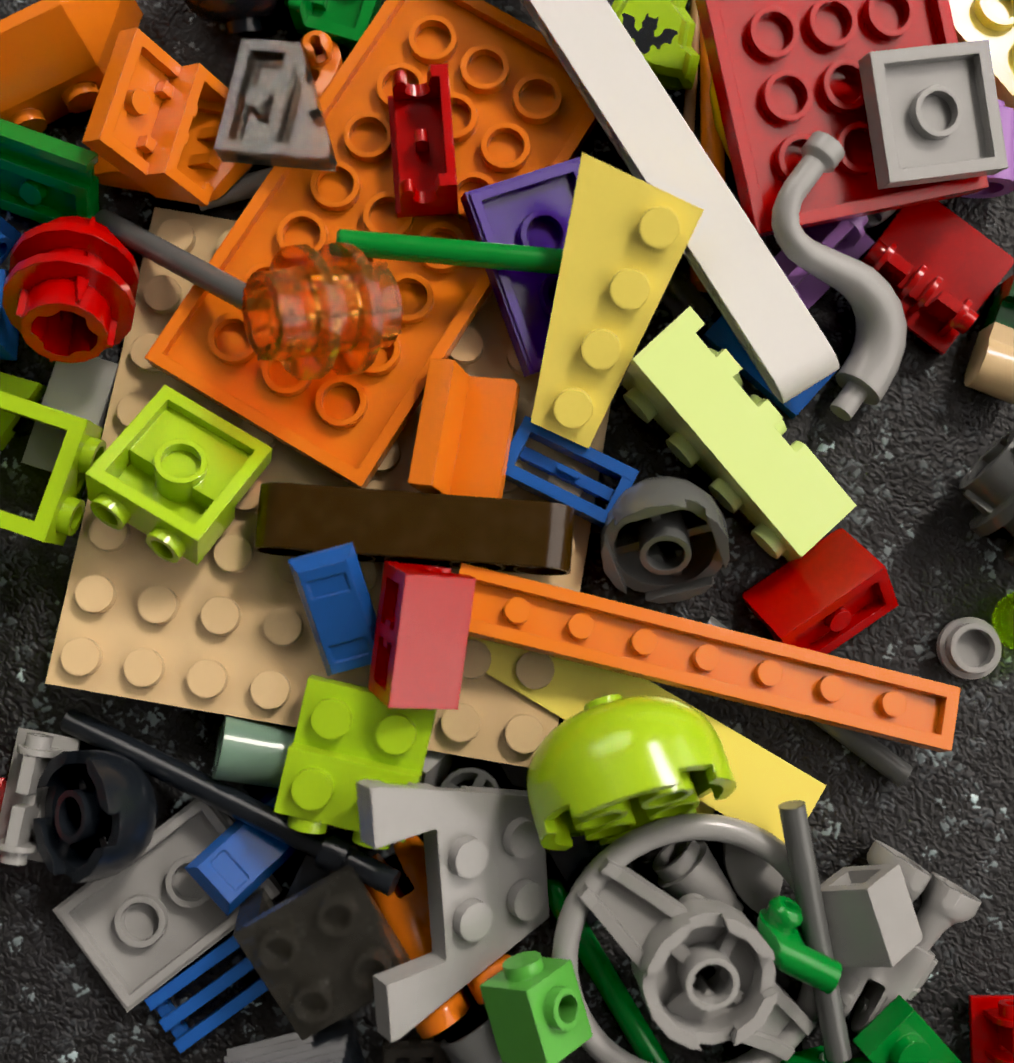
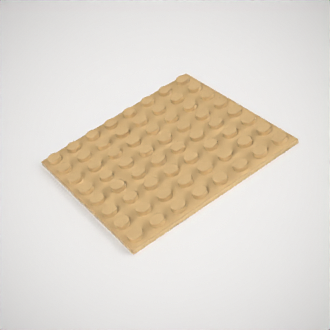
M154 207L149 232L209 263L236 223V220ZM143 256L135 299L136 306L132 329L124 338L101 440L106 442V450L164 385H167L272 447V460L235 506V519L198 565L183 556L177 563L162 559L147 545L145 541L146 534L128 523L121 530L109 527L95 516L90 508L91 501L87 499L45 684L297 727L307 680L312 674L368 687L371 665L327 676L288 564V559L295 557L265 554L254 550L260 486L263 483L282 482L356 487L150 365L145 359L146 354L194 284ZM492 289L448 359L455 360L469 376L513 379L519 384L520 394L512 436L513 440L525 415L530 418L532 417L540 372L524 378ZM423 399L366 489L421 493L408 484ZM610 405L590 445L591 448L602 453ZM531 438L528 439L526 447L598 481L599 471ZM519 459L517 460L515 466L592 504L595 503L594 496ZM505 480L502 499L548 502ZM574 514L570 574L558 576L506 574L580 592L591 522ZM359 562L377 616L384 564ZM452 569L451 573L458 574L459 569ZM470 639L467 641L458 710L437 709L428 750L529 768L538 746L558 726L559 716L488 675L486 672L491 664L490 651L481 641ZM529 651L523 654L517 662V678L527 688L541 689L547 686L554 676V664L548 655Z

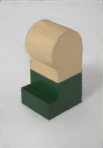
M1014 274L993 290L964 378L965 386L1010 404H1014Z

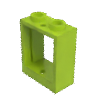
M0 391V410L66 431L35 520L0 509V528L42 542L64 546L67 535L73 536L83 519L85 502L81 500V496L86 485L85 473L106 451V442L101 440L104 428L87 419Z

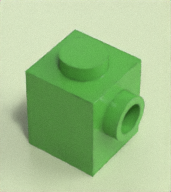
M538 951L518 953L503 962L502 971L479 985L501 1062L559 1063L593 1036L572 961L569 959L542 957Z

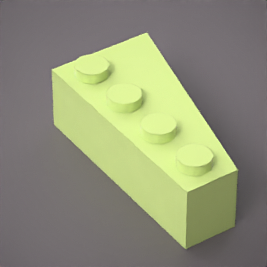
M689 306L631 360L621 384L628 391L623 395V398L633 412L643 421L649 423L654 419L670 435L666 440V444L684 465L692 468L697 464L713 481L708 486L710 492L724 508L731 513H735L739 509L755 526L751 531L753 538L770 556L778 559L783 555L787 561L802 558L857 505L806 444L797 440L791 445L787 443L782 437L787 431L782 415L768 399H762L755 394L750 396L746 394L741 388L743 381L739 375L742 367L727 349H721L717 352L705 345L696 334L705 323Z

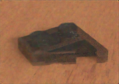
M242 38L214 145V150L223 162L324 171L336 170L337 161L308 57L300 42Z

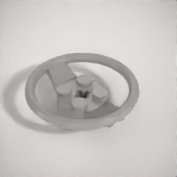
M704 813L680 814L646 823L627 832L609 844L585 867L568 893L559 914L553 939L552 958L569 959L572 961L593 1034L581 1046L596 1062L652 1063L629 1053L609 1038L594 1019L585 1001L578 972V950L582 929L590 910L631 958V969L637 980L645 1005L652 1019L669 1039L692 1050H702L699 1044L716 1045L731 1040L734 1046L743 1043L753 1047L746 1053L722 1063H780L782 1060L788 1061L795 1052V1048L816 1027L814 1023L818 1015L812 987L803 983L796 1000H794L775 981L776 969L773 960L776 959L774 952L742 911L720 900H709L696 893L684 895L679 900H676L627 867L629 863L640 856L669 844L694 840L718 841L744 848L762 858L781 874L794 892L786 846L783 841L772 833L737 818ZM713 964L717 971L709 980L699 975L696 982H694L696 979L695 975L701 968Z

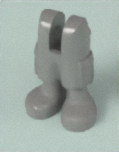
M878 840L873 842L867 852V862L869 865L900 864L912 903L920 895L922 898L920 909L916 915L922 932V941L893 967H842L839 987L845 1017L853 1008L867 980L869 981L856 1004L851 1018V1030L857 1034L866 1028L898 995L905 1001H911L921 991V987L938 963L935 954L930 950L932 946L953 924L966 922L975 917L982 903L964 888L933 871L929 873L906 855Z

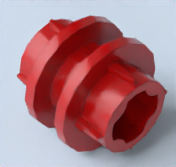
M80 216L59 217L24 232L12 247L9 274L5 278L2 306L10 323L21 332L26 344L36 353L48 358L49 362H86L98 357L103 350L113 348L114 345L119 344L131 331L140 273L132 253L106 226L95 221V217L92 216L91 219Z

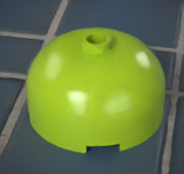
M613 694L590 701L584 706V711L563 721L543 739L531 760L527 776L528 801L539 841L543 848L549 850H567L573 847L571 837L585 835L587 841L599 840L600 845L610 844L627 832L646 823L680 814L697 813L695 808L700 805L699 798L711 792L715 800L726 799L736 789V781L724 747L710 722L689 705L661 696L622 698L621 695Z

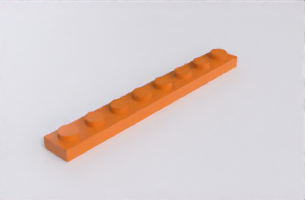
M461 563L458 574H466L476 578L468 636L940 753L952 751L960 687L466 563Z

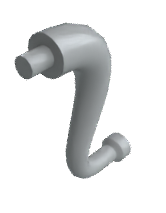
M816 131L812 133L801 148L802 159L784 181L777 194L772 208L771 226L776 242L786 257L798 267L843 295L852 307L856 323L854 343L849 356L836 374V381L842 390L830 405V410L836 416L850 421L862 403L877 405L887 392L899 370L906 348L907 322L900 299L890 283L880 273L860 260L813 240L804 232L800 225L799 212L804 198L822 174L833 172L845 155L844 149L838 140L825 132Z

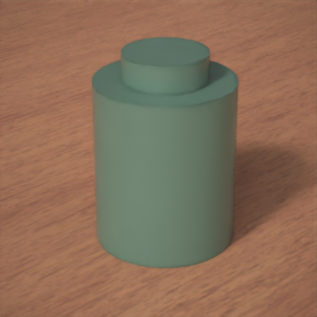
M225 715L217 740L212 779L279 789L288 747L294 741L297 727Z

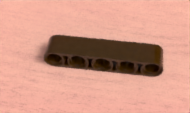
M270 482L263 483L260 486L254 550L271 555L298 557L353 542L359 562L384 564V561H396L398 563L444 566L452 569H459L461 563H466L505 573L548 576L568 575L571 573L575 509L560 503Z

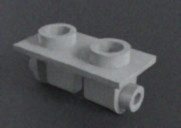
M18 728L0 811L1 863L23 866L27 864V859L44 862L38 852L33 829V818L45 817V800L48 787L37 788L38 782L49 761L63 751H79L81 740L59 734Z

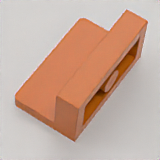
M430 358L408 484L421 493L502 499L520 394L519 384L513 379L469 376L455 360Z

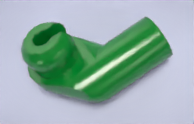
M785 896L772 898L768 903V907L761 909L759 912L757 930L774 952L776 960L773 961L775 967L779 971L826 994L832 993L839 983L842 964L804 945L797 931V927L803 922L802 910L795 901Z

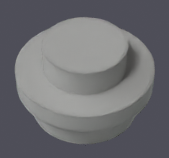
M962 617L949 622L941 630L937 639L936 650L938 659L947 672L961 679L973 680L987 676L996 668L1001 658L1002 645L998 633L988 622L975 617Z

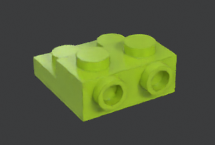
M164 385L85 473L88 500L91 501L90 508L99 520L111 528L121 530L128 523L146 534L145 541L147 545L162 559L177 563L183 556L198 565L235 519V506L270 464L273 448L169 386Z
M312 674L307 680L294 741L288 747L274 812L288 815L287 825L293 830L307 834L326 833L327 826L331 825L352 830V841L354 843L374 849L361 841L356 782L370 779L380 780L386 784L407 785V782L420 783L437 709L388 708L368 690V687ZM391 844L377 848L376 850L390 849Z

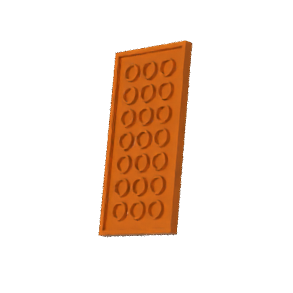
M386 0L209 261V264L266 293L270 298L268 311L262 317L255 318L204 289L193 285L146 354L145 359L150 365L352 486L366 489L423 399L430 358H449L492 290V286L485 268L339 256L336 253L337 231L348 229L475 241L460 200L465 192L574 159L598 121L542 33L484 0ZM448 63L459 214L396 218L388 96H393L392 76L396 71L403 70L407 76V83L419 85L427 82V72L430 64Z

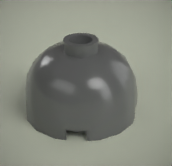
M672 476L651 477L633 484L618 497L609 511L606 523L601 531V556L605 574L617 589L626 594L627 586L635 591L644 592L645 601L658 604L681 602L705 593L715 584L714 575L721 569L723 564L726 569L730 560L727 525L720 508L710 494L692 482Z

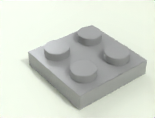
M989 39L873 51L858 61L878 189L995 175L1008 168Z

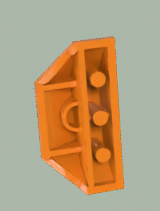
M40 0L1 19L0 118L42 133L46 129L47 124L65 115L82 113L92 109L119 31L138 28L143 13L137 1Z

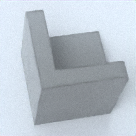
M899 863L843 867L820 884L834 960L840 962L842 967H893L922 941V932Z

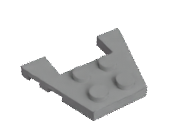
M370 779L356 782L362 842L377 849L422 833L424 838L432 951L373 975L377 1032L390 1042L402 1038L549 918L546 851L539 841L528 801L527 790L461 786V789L434 787L428 783L407 782V785L386 784L380 780Z

